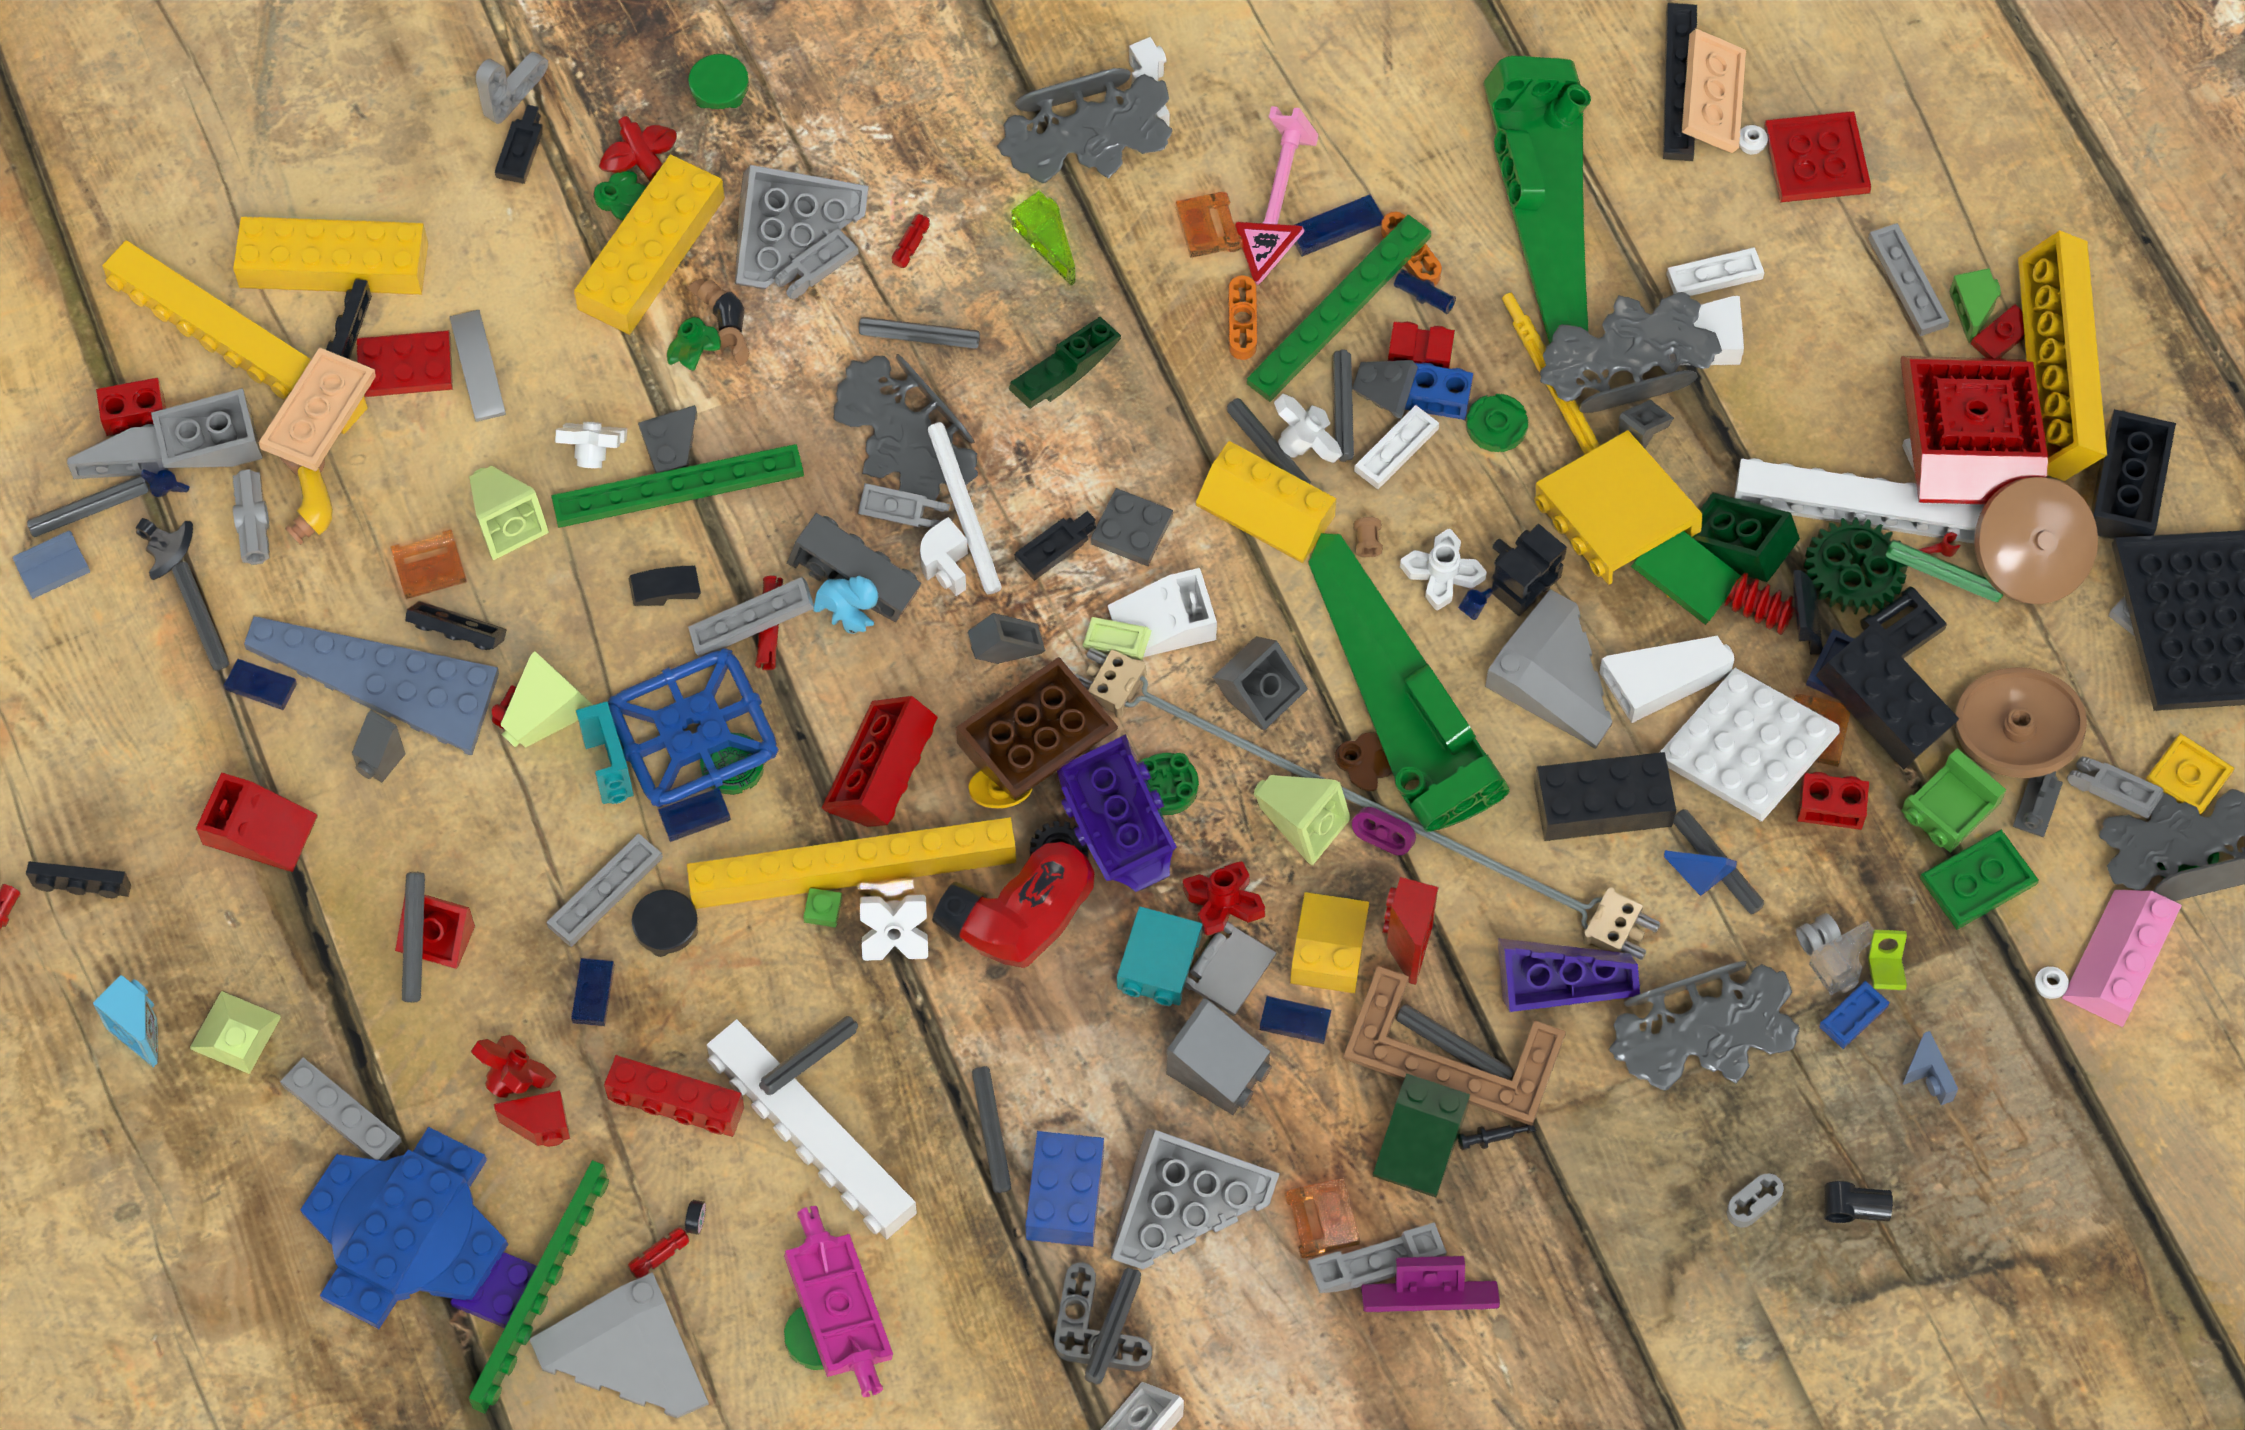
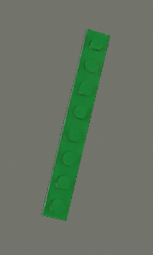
M1408 214L1247 378V385L1271 402L1431 238V231Z
M794 444L551 495L557 525L558 528L804 477L798 446Z
M591 1161L469 1396L473 1409L485 1414L489 1406H494L498 1401L502 1391L500 1384L505 1375L509 1376L513 1372L517 1363V1356L515 1355L521 1344L526 1345L533 1331L531 1324L536 1315H541L544 1312L548 1303V1296L546 1295L552 1285L556 1286L560 1281L564 1267H562L567 1255L572 1256L579 1242V1237H577L582 1226L586 1227L590 1223L594 1213L592 1206L597 1197L601 1198L607 1190L609 1179L603 1164Z

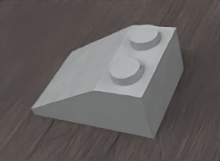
M243 388L151 412L164 468L233 467L263 459L251 408Z

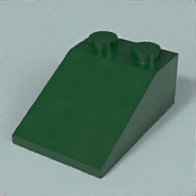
M1714 492L1700 508L1702 512L1701 532L1692 537L1741 576L1747 573L1749 578H1757L1767 583L1800 540L1790 512Z
M1406 1073L1373 1172V1177L1436 1198L1468 1110L1470 1094Z

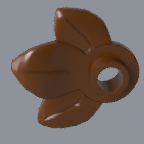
M1368 732L1361 734L1355 741H1346L1336 749L1335 762L1337 766L1343 771L1348 772L1351 783L1362 790L1376 791L1378 778L1388 777L1393 774L1385 752L1381 750L1383 747L1377 733ZM1348 755H1352L1356 758V760L1350 761L1347 760L1345 757Z

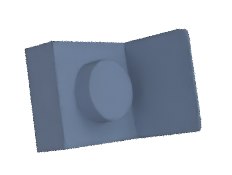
M1928 1031L1922 1036L1903 1085L1927 1077L1926 1084L1930 1094L1933 1097H1937L1940 1105H1944L1954 1100L1958 1087L1931 1032Z

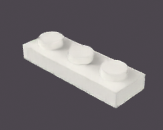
M1754 247L1667 268L1666 275L1674 294L1684 292L1693 296L1761 280L1764 277V270Z
M1415 405L1355 465L1354 472L1376 489H1379L1439 429V422Z

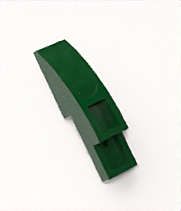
M1098 317L1057 344L1054 354L1012 380L1009 390L1029 409L1044 399L1051 402L1095 367L1119 342L1121 335L1102 317Z

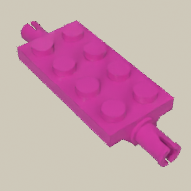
M810 1206V1213L807 1207L798 1211L797 1216L800 1219L806 1239L801 1246L786 1250L784 1258L827 1377L854 1371L862 1397H870L869 1391L872 1392L873 1396L882 1392L883 1386L879 1381L874 1364L892 1360L893 1352L850 1234L835 1237L830 1235L828 1231H825L817 1206Z

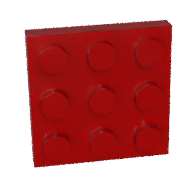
M1854 111L1765 120L1764 129L1768 136L1767 143L1780 203L1870 194L1872 186Z

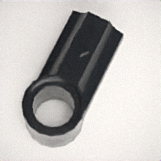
M1832 1181L1825 1184V1220L1832 1223H1849L1855 1219L1890 1221L1893 1207L1891 1190L1855 1188L1854 1184L1846 1181Z

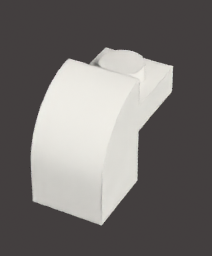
M949 517L932 527L924 535L920 545L921 568L927 581L936 575L941 586L944 589L949 588L957 596L966 590V578L955 562L968 554L967 538Z

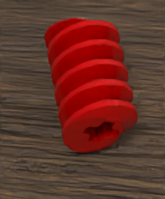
M1744 573L1734 584L1726 600L1725 607L1733 601L1732 611L1736 613L1744 606L1743 616L1745 618H1749L1755 612V622L1757 624L1767 618L1766 628L1770 630L1778 624L1777 633L1782 635L1795 613V607L1792 606L1793 596L1790 595L1783 602L1781 601V590H1778L1771 596V585L1767 584L1762 590H1759V579L1756 578L1749 585L1747 584L1748 574Z

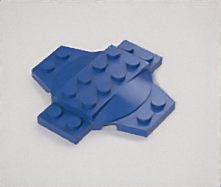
M430 1127L427 1128L413 1152L407 1150L404 1155L387 1161L336 1154L300 1209L303 1216L332 1245L335 1263L338 1266L321 1292V1299L377 1329H380L397 1301L409 1299L410 1294L418 1291L429 1292L433 1296L472 1300L480 1286H483L490 1275V1270L497 1259H500L508 1246L507 1240L473 1204L470 1186L486 1163V1156Z

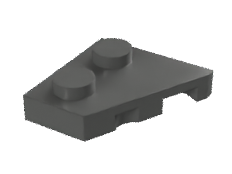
M1412 360L1361 362L1352 389L1364 399L1371 400L1379 408H1384L1391 412L1396 418H1402L1418 366Z
M695 405L638 423L655 473L688 467L690 460L689 452L694 438L693 430L698 416Z

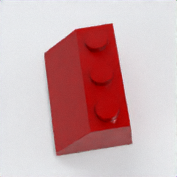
M1400 877L1397 888L1391 887L1388 894L1382 933L1388 934L1386 946L1403 974L1409 976L1408 982L1416 985L1433 928L1439 887Z

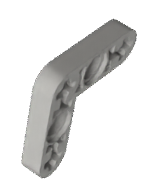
M531 52L507 78L505 68L492 59L485 60L476 74V84L483 115L497 124L502 123L544 76L548 68V60L536 52Z

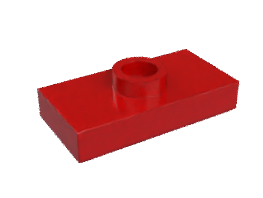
M2014 304L1972 339L1971 345L1985 358H2001L2025 338L2023 311Z

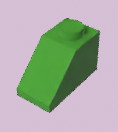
M1989 268L1955 275L1949 291L1968 343L1980 333L1995 308L1997 298L2001 294L1999 282L1997 279H1993Z

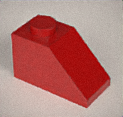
M560 1090L494 1104L499 1123L537 1146H557L563 1140L570 1139L564 1102Z

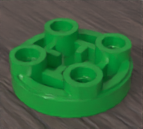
M727 54L706 56L696 62L689 73L690 92L700 108H737L743 103V98L749 88L746 67L740 60Z
M1159 753L1141 760L1145 762L1152 777L1147 780L1151 791L1157 789L1165 807L1160 809L1162 815L1178 814L1192 805L1198 794L1199 778L1195 767L1185 754Z

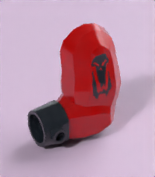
M1064 842L1048 843L1031 854L1019 875L1008 882L998 898H987V894L959 882H953L941 897L933 914L932 922L955 940L966 942L983 956L1005 965L1025 968L1040 956L1066 929L1079 906L1088 898L1093 890L1095 872L1088 857L1075 846Z

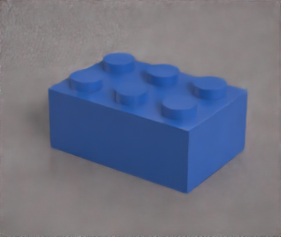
M1037 1131L1026 1218V1240L1093 1247L1104 1159V1138Z

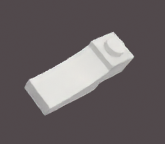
M1151 37L1129 45V63L1134 70L1132 72V84L1137 77L1143 74L1153 77L1156 81L1164 76L1166 56L1161 46L1156 47ZM1164 105L1155 116L1156 118L1163 119L1169 126L1170 113L1166 105Z

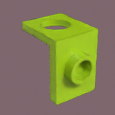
M1873 931L1867 960L1874 989L1906 990L1907 982L1902 963V955L1907 938L1906 931ZM1890 938L1897 941V945L1890 950H1883L1878 947L1879 943L1884 939Z

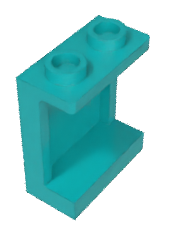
M608 702L576 710L585 748L589 749L605 744L611 767L595 772L602 803L618 804L625 801L628 797L634 796L627 763Z
M1139 906L1117 974V988L1131 997H1140L1141 995L1152 998L1161 1005H1180L1196 947H1199L1202 938V923Z

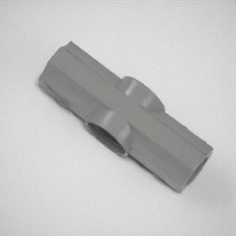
M250 469L242 470L233 476L236 503L233 506V516L236 531L239 533L241 559L243 563H250L251 565L263 564L265 560L270 558L267 529H269L270 525L266 502L263 499L260 472H254Z

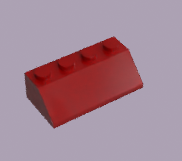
M913 696L872 701L822 809L825 812L866 827L888 825L895 816V809L902 794L908 788V781L914 768L920 762L924 746L933 734V727L938 716Z

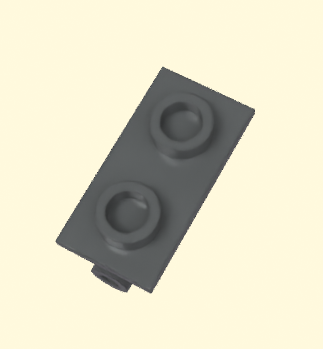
M2056 771L2047 775L2029 778L2013 827L2044 838L2063 784L2062 781L2057 780Z

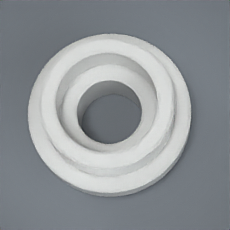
M1749 125L1740 130L1739 146L1743 152L1754 155L1766 147L1768 136L1761 127Z
M2045 967L2035 977L2036 990L2044 998H2059L2065 994L2068 988V978L2059 968ZM2047 978L2055 979L2058 984H2049Z

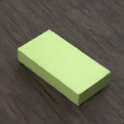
M1092 617L1083 647L1086 650L1094 648L1106 654H1109L1113 649L1129 658L1142 660L1151 630L1144 626Z

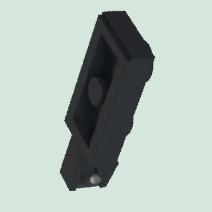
M527 104L522 120L516 119L515 122L512 121L495 169L496 178L525 184L542 136L543 125L539 124L541 118L539 107Z
M1088 511L1074 521L1072 518L1067 520L1062 518L1014 554L1015 560L1035 581L1084 545L1088 540L1087 535L1096 529V519Z

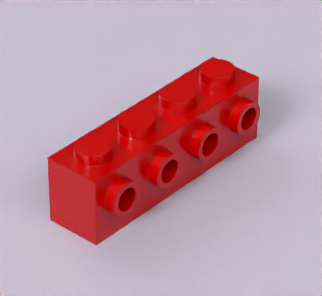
M615 1055L604 1083L608 1100L618 1105L635 1107L648 1114L668 1117L678 1123L698 1126L718 1135L724 1134L734 1137L745 1108L741 1092Z

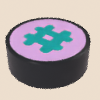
M693 1199L690 1202L685 1220V1231L687 1233L700 1234L705 1218V1201Z

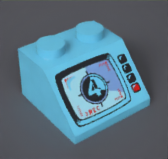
M120 975L93 1002V1005L105 1028L149 1065L154 1067L158 1063L157 1018L152 1009L155 1005L146 996L148 991L140 982L135 979L130 982Z

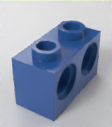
M1415 363L1418 368L1404 410L1410 411L1416 405L1427 414L1465 420L1473 373L1466 372L1460 368L1448 369L1436 367L1430 363ZM1425 384V385H1428L1429 387H1428V388H1422V387H1420V386H1418V385ZM1449 390H1458L1460 392L1452 393Z

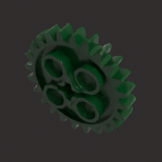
M1854 517L1852 525H1848L1847 521L1841 518L1839 527L1830 522L1827 531L1820 528L1817 538H1811L1810 547H1807L1805 554L1807 559L1804 562V568L1807 569L1806 575L1813 580L1816 590H1821L1818 599L1823 600L1829 597V607L1832 608L1836 603H1839L1843 613L1850 606L1855 615H1857L1860 607H1864L1865 611L1869 614L1873 604L1881 610L1884 606V600L1892 603L1895 594L1899 595L1901 592V584L1905 583L1907 577L1905 573L1908 568L1907 565L1886 556V550L1891 542L1893 532L1891 531L1883 535L1881 533L1882 524L1873 529L1870 528L1871 521L1867 519L1863 526L1859 525L1857 517ZM1855 545H1863L1867 549H1859ZM1834 557L1837 558L1840 562H1833L1828 558ZM1872 570H1880L1883 574H1876ZM1845 582H1851L1855 584L1856 587H1849L1845 584Z

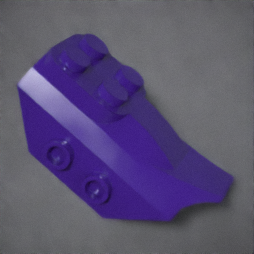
M1126 734L1072 760L1057 771L1061 788L1066 797L1061 800L1062 805L1069 818L1075 817L1078 827L1074 828L1075 834L1082 846L1087 844L1106 881L1115 880L1121 882L1135 892H1138L1170 876L1171 856L1177 846L1160 811L1165 805L1157 789L1151 791L1147 780L1152 778L1144 761L1138 762Z

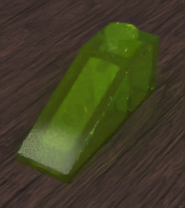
M1039 190L1011 210L1012 227L1070 285H1073L1076 282L1075 263L1061 219L1059 206L1051 197L1047 198Z

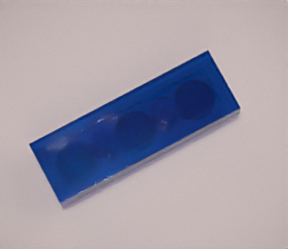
M1370 194L1295 224L1302 226L1304 233L1294 244L1301 257L1382 225L1384 216Z

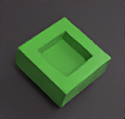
M809 888L803 916L804 923L836 927L842 902V893Z

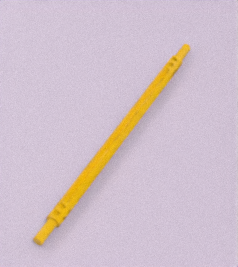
M1507 293L1502 297V300L1514 320L1512 325L1540 373L1541 369L1546 366L1543 358L1546 347L1530 317L1524 315L1513 293ZM1546 384L1584 454L1599 447L1600 444L1583 413L1580 412L1576 401L1566 402L1558 398L1554 387Z

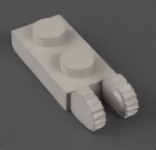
M837 228L793 259L790 265L776 275L774 281L779 287H782L793 281L796 275L799 274L801 278L792 283L786 291L790 299H796L804 294L809 286H814L858 255V247Z
M865 483L858 514L919 528L920 526L932 528L941 521L922 518L924 508L929 507L936 511L944 512L949 511L950 504L930 500L926 496Z
M2086 756L2080 757L2076 763V767L2080 771L2073 770L2067 777V781L2074 788L2076 787L2083 792L2089 791L2147 819L2163 796V789L2108 763L2103 764Z

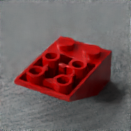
M221 772L196 826V830L202 845L293 872L318 815L252 781Z

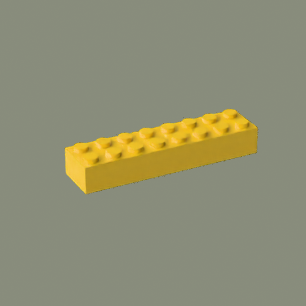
M2059 230L2018 257L2026 359L2034 362L2048 454L2047 475L2066 481L2107 456L2088 241Z

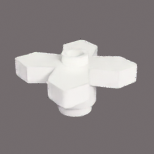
M1282 394L1274 401L1278 414L1289 424L1282 431L1281 438L1278 440L1281 449L1287 455L1295 458L1298 455H1303L1312 447L1322 459L1332 463L1342 456L1338 442L1325 431L1330 422L1323 409L1312 405L1305 411L1295 398Z
M583 422V424L565 423L563 428L556 429L555 442L575 444L574 458L577 459V466L602 468V461L606 460V447L618 448L620 443L626 442L627 428L601 427V423Z
M1447 529L1435 537L1434 548L1430 554L1414 550L1401 558L1400 568L1409 579L1429 580L1425 598L1435 610H1439L1452 602L1453 584L1472 589L1486 580L1487 572L1476 559L1460 558L1461 540L1451 529Z
M906 895L902 901L891 900L885 902L880 896L860 898V920L873 928L862 937L863 960H883L894 946L908 959H926L928 957V935L916 928L917 925L927 919L925 895Z

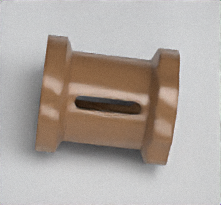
M1363 517L1354 521L1353 528L1357 532L1358 542L1355 548L1356 555L1366 558L1382 554L1383 545L1379 541V530L1382 528L1381 520L1375 517Z

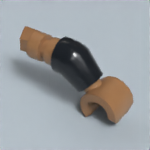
M703 279L695 280L687 289L705 304H709V307L713 309V314L717 317L721 348L714 351L715 354H723L726 347L735 346L732 350L738 366L744 365L750 353L744 336L741 333L745 312L742 302L732 292L724 291L712 280L706 282Z

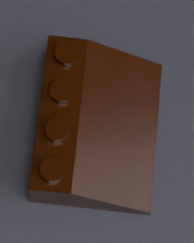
M1058 657L956 727L957 744L974 765L1011 798L1016 800L1116 731L1118 726L1063 660Z

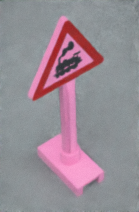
M1271 106L1269 118L1282 135L1280 143L1282 149L1265 220L1263 223L1237 222L1235 224L1252 278L1257 285L1265 279L1304 233L1302 226L1278 224L1295 149L1299 145L1316 146L1319 136L1300 108H1294L1292 116H1285L1278 107Z

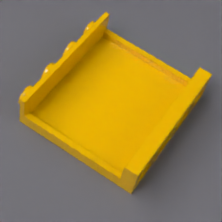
M1629 430L1536 482V497H1534V501L1539 511L1547 513L1558 533L1566 535L1574 551L1579 556L1583 555L1589 562L1592 572L1597 577L1601 576L1608 585L1612 584L1613 571L1685 530L1691 537L1701 532L1702 512Z

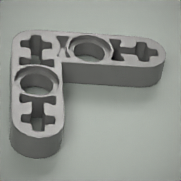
M1084 1262L1071 1265L1066 1272L1054 1346L1056 1354L1061 1359L1088 1364L1100 1331L1088 1329L1096 1287V1273L1089 1264ZM1079 1273H1084L1085 1278L1090 1280L1084 1281L1082 1296L1075 1294L1076 1280L1072 1279L1078 1278ZM1071 1304H1079L1084 1307L1085 1313L1079 1319H1071L1065 1313L1066 1308ZM1120 1334L1108 1367L1134 1372L1145 1370L1152 1361V1347L1150 1343L1141 1337ZM1068 1337H1073L1075 1344L1085 1345V1338L1090 1339L1088 1354H1083V1346L1077 1345L1072 1346L1071 1351L1065 1350V1344L1060 1342H1066ZM1118 1344H1124L1123 1352L1129 1353L1134 1352L1135 1347H1139L1142 1354L1146 1356H1140L1139 1361H1133L1131 1354L1122 1353V1360L1117 1359Z

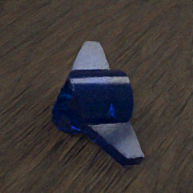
M145 469L141 471V476L150 484V491L155 497H163L170 491L185 493L189 491L190 486L177 482L175 475L169 470H160L157 474Z
M1491 588L1483 592L1474 589L1469 590L1458 608L1472 620H1476L1493 590Z

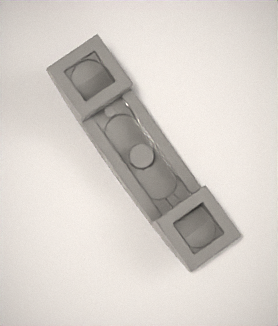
M480 310L449 316L475 421L479 422L506 415Z
M1434 1222L1404 1231L1399 1238L1346 1254H1341L1340 1251L1308 1260V1265L1319 1293H1330L1362 1287L1363 1284H1373L1395 1277L1396 1258L1445 1256L1447 1252Z

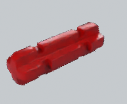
M921 214L914 216L911 222L912 226L908 227L898 244L899 248L892 255V263L900 268L907 267L911 260L909 257L913 256L923 239L922 234H925L930 226V219L927 216Z
M680 1227L675 1228L668 1234L669 1237L667 1239L663 1237L642 1253L643 1257L637 1256L629 1262L628 1267L633 1276L637 1279L650 1273L648 1271L650 1268L655 1269L673 1256L676 1249L681 1250L689 1244V1237Z

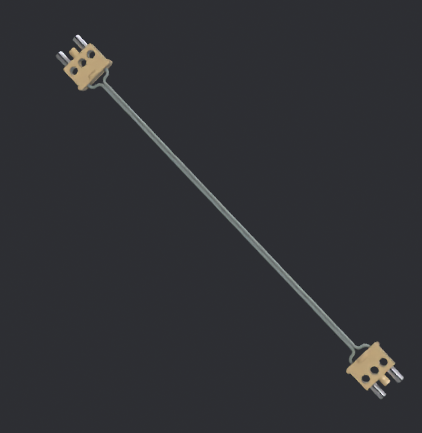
M1090 648L1087 652V658L1101 664V669L1092 664L1088 667L1086 674L1095 678L1093 682L1075 674L1100 706L1116 713L1118 718L1123 716L1128 707H1134L1140 701H1145L1300 777L1325 779L1148 693L1144 661L1138 662L1113 649L1109 655H1106L1094 648ZM1143 681L1142 693L1144 696H1139L1131 702ZM1342 787L1346 799L1362 807H1373L1408 823L1416 833L1581 912L1583 915L1581 923L1583 928L1586 929L1583 939L1585 945L1591 944L1604 951H1623L1642 960L1646 950L1628 941L1630 937L1641 943L1645 935L1644 931L1635 928L1636 924L1653 932H1657L1660 927L1659 921L1642 914L1643 905L1616 893L1613 887L1607 889L1603 898H1595L1589 904H1583L1435 831L1426 832L1422 825ZM1597 902H1600L1589 925H1587L1586 920L1588 916L1585 909H1590Z

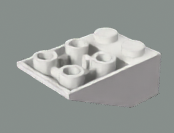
M1200 568L1168 575L1108 605L1112 621L1144 626L1151 630L1143 657L1216 640L1217 621Z

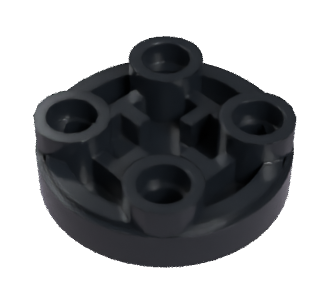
M674 890L654 891L643 897L636 905L632 914L633 932L637 941L658 957L677 952L685 948L698 934V916L695 906L687 896Z

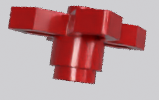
M1242 861L1215 870L1209 878L1198 874L1183 879V891L1188 901L1203 905V908L1198 913V922L1202 923V931L1206 936L1224 931L1230 915L1247 923L1265 917V905L1260 895L1244 891L1250 883V875Z
M513 1035L501 1036L497 1044L489 1039L478 1040L471 1050V1053L477 1059L491 1067L486 1075L485 1086L492 1094L500 1098H507L509 1094L526 1092L530 1085L539 1089L549 1088L556 1078V1075L544 1064L529 1059L526 1047Z

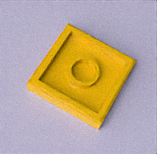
M2179 733L2145 780L2161 787L2163 792L2174 797L2176 802H2186L2196 806L2201 816L2235 768Z

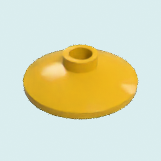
M981 770L971 778L968 787L971 798L977 804L988 808H1007L1024 801L1033 790V788L1014 800Z

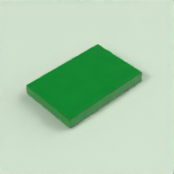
M1685 531L1639 556L1631 565L1634 570L1705 625L1727 599L1734 584L1741 577L1740 574Z
M2002 829L1925 871L1919 878L1956 930L2031 889L2039 882V879Z

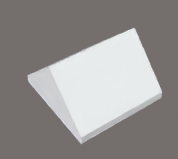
M1141 1382L1101 1430H1172L1183 1417L1184 1400L1176 1394Z

